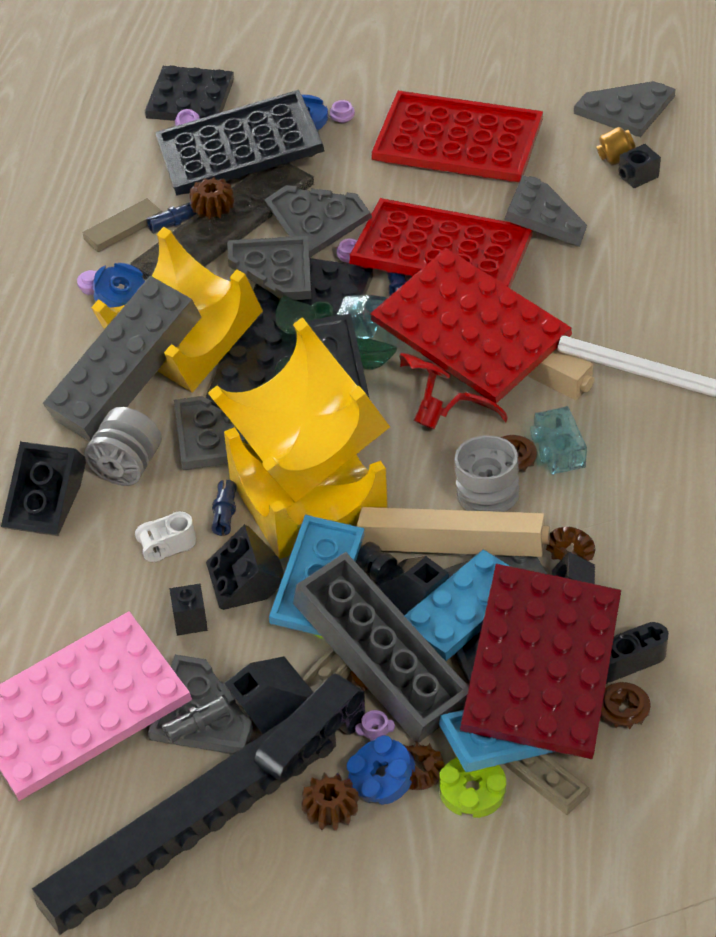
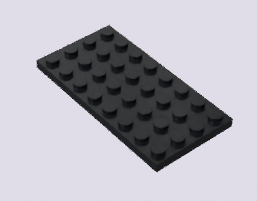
M309 258L311 299L284 301L258 284H255L253 291L263 312L223 357L208 392L217 385L228 392H245L258 388L274 378L286 366L293 355L297 342L293 324L302 317L305 321L351 313L354 325L373 278V268H363L358 265ZM207 392L205 398L211 400L213 406L221 409Z

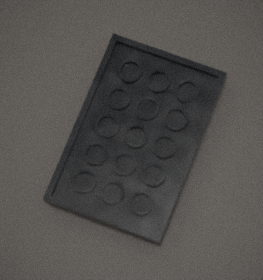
M299 90L155 132L176 196L189 194L195 182H203L204 178L211 180L215 176L216 180L225 179V181L239 179L251 173L262 172L271 167L289 164L292 161L325 152L323 142Z

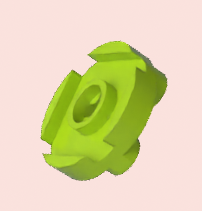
M456 757L441 769L440 797L444 805L453 813L462 816V813L473 814V818H481L492 814L502 805L506 793V775L500 765L465 772ZM469 781L479 782L478 790H475L473 787L467 789L465 786Z

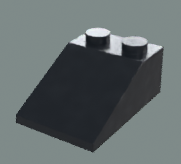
M20 441L1 527L59 536L81 487L86 465L85 456L76 448Z

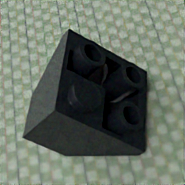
M245 524L206 561L219 608L223 610L267 600L280 587L284 576L279 557Z
M427 556L402 560L375 584L403 615H406L449 578V572Z
M285 656L249 663L224 683L262 734L290 717L314 693Z

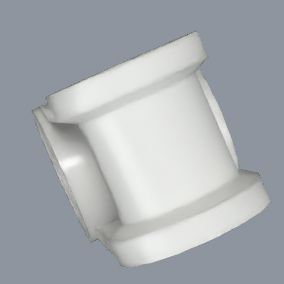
M181 511L154 521L145 522L135 531L137 541L143 546L142 554L145 560L149 562L160 561L176 553L188 551L193 548L197 541L192 517L188 513Z

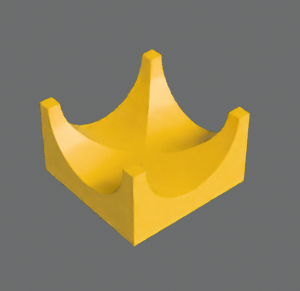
M163 227L156 234L159 241V257L152 277L191 298L201 315V319L177 347L171 344L164 352L166 360L158 369V372L193 393L263 310L245 273L236 269L230 276L231 281L215 275L197 262L181 246L173 233ZM97 300L91 309L105 330L125 305L112 308Z
M303 317L293 324L297 334L293 355L286 366L274 378L258 388L245 392H228L221 389L218 385L208 392L263 461L262 465L295 503L390 428L366 393L350 378Z
M236 428L224 431L230 480L236 484L237 492L279 559L291 555L305 515L357 527L362 507L388 508L386 468L381 460L370 464L369 470H367L358 456L355 455L295 503L262 465L263 461L251 445L241 440Z

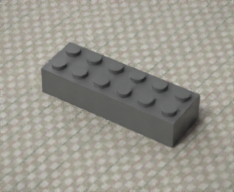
M149 276L43 402L54 420L90 442L107 413L115 407H128L165 362L166 356L164 352L171 344L177 347L201 319V315L193 300L156 278Z
M344 552L296 585L293 599L295 607L415 742H421L440 728V715L464 710L469 687L347 552Z

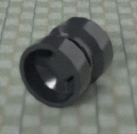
M368 542L359 550L356 563L365 573H370L371 579L377 582L397 565V559L389 553H383L381 548L374 542Z

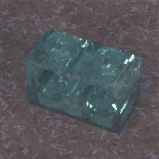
M566 406L535 413L534 426L530 427L531 437L534 443L539 444L541 461L543 464L548 465L551 474L585 468L587 446L569 407Z

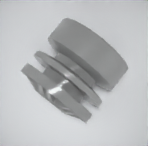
M115 407L107 413L98 431L88 443L84 452L86 462L98 476L110 483L121 486L133 485L139 481L149 461L157 451L162 441L161 432L156 424L143 413L127 407Z
M487 435L474 437L462 443L456 450L454 459L457 477V497L460 505L467 511L505 512L512 508L519 498L518 453L515 446L506 439Z

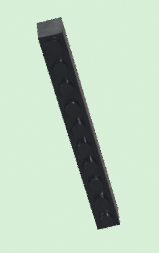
M287 719L33 887L32 892L37 907L57 933L61 935L68 929L76 928L82 923L84 918L94 911L107 907L116 896L127 889L136 887L144 877L155 870L164 868L172 858L181 852L192 849L200 839L210 832L220 830L228 820L238 813H244L249 810L257 800L266 794L274 793L283 782H280L254 763V758L259 747ZM335 733L293 776L302 774L307 766L319 758L327 757L336 747Z

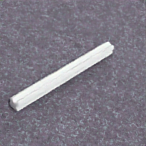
M562 336L560 338L558 351L561 353L716 397V379L571 337Z

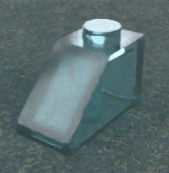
M376 295L344 297L337 315L351 313L356 339L373 338L378 325L371 321L370 313L387 298Z

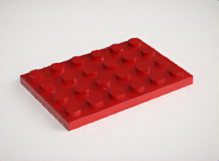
M398 90L373 147L372 160L520 182L522 175L525 173L543 121V111Z
M380 198L371 214L372 218L367 221L350 253L349 264L413 277L447 248L511 288L531 240L533 230L507 221Z
M447 248L370 313L371 321L496 404L558 348L562 336L570 337L572 335V327Z

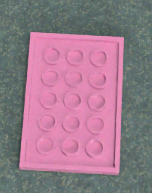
M130 611L0 684V772L19 801L192 700L188 689Z

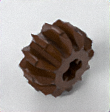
M215 176L211 180L204 178L203 182H195L194 187L190 189V203L193 212L198 213L199 218L207 216L209 220L212 217L221 218V214H229L230 209L234 207V195L231 184L226 183L225 179L216 180Z
M325 772L321 780L312 777L310 786L304 787L301 805L304 814H307V820L310 822V825L318 822L321 830L327 825H332V828L337 831L338 823L341 822L349 826L351 816L357 815L358 791L353 788L350 778L342 780L339 772L333 778H329Z

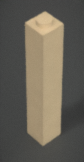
M558 348L527 375L574 400H577L584 392H588L594 383L593 363L558 351Z
M362 507L357 527L364 528V538L361 547L368 542H374L382 551L478 554L484 549L492 555L542 557L544 544L549 545L550 526H545L544 513Z

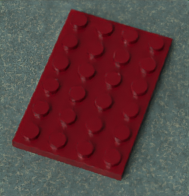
M496 564L460 731L593 759L622 590Z

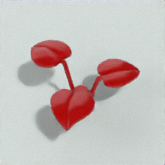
M400 353V367L421 368L429 373L424 399H422L413 421L435 430L440 416L446 417L449 410L458 401L464 400L495 411L502 417L505 423L507 422V414L498 404L485 397L467 392L458 393L443 408V401L431 395L436 376L439 375L450 379V375L440 367L425 362L421 358Z

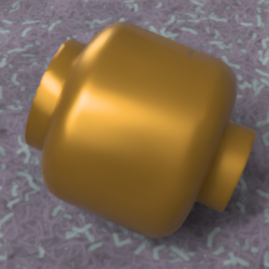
M617 127L600 135V145L596 147L602 161L607 159L609 164L616 165L620 163V154L636 148V145L629 130L624 131L621 127Z

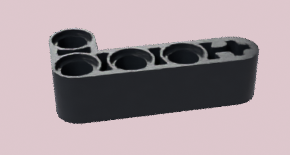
M649 622L615 635L606 684L662 662L667 652L669 636L667 628L658 622Z
M332 674L259 747L254 763L280 782L288 781L338 729L349 735L356 731V725L362 723V717L365 715L364 691L339 674Z

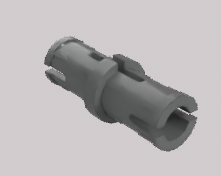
M219 696L203 706L188 709L186 714L163 724L162 730L168 742L173 744L189 734L204 731L206 726L229 716L230 710L225 699Z

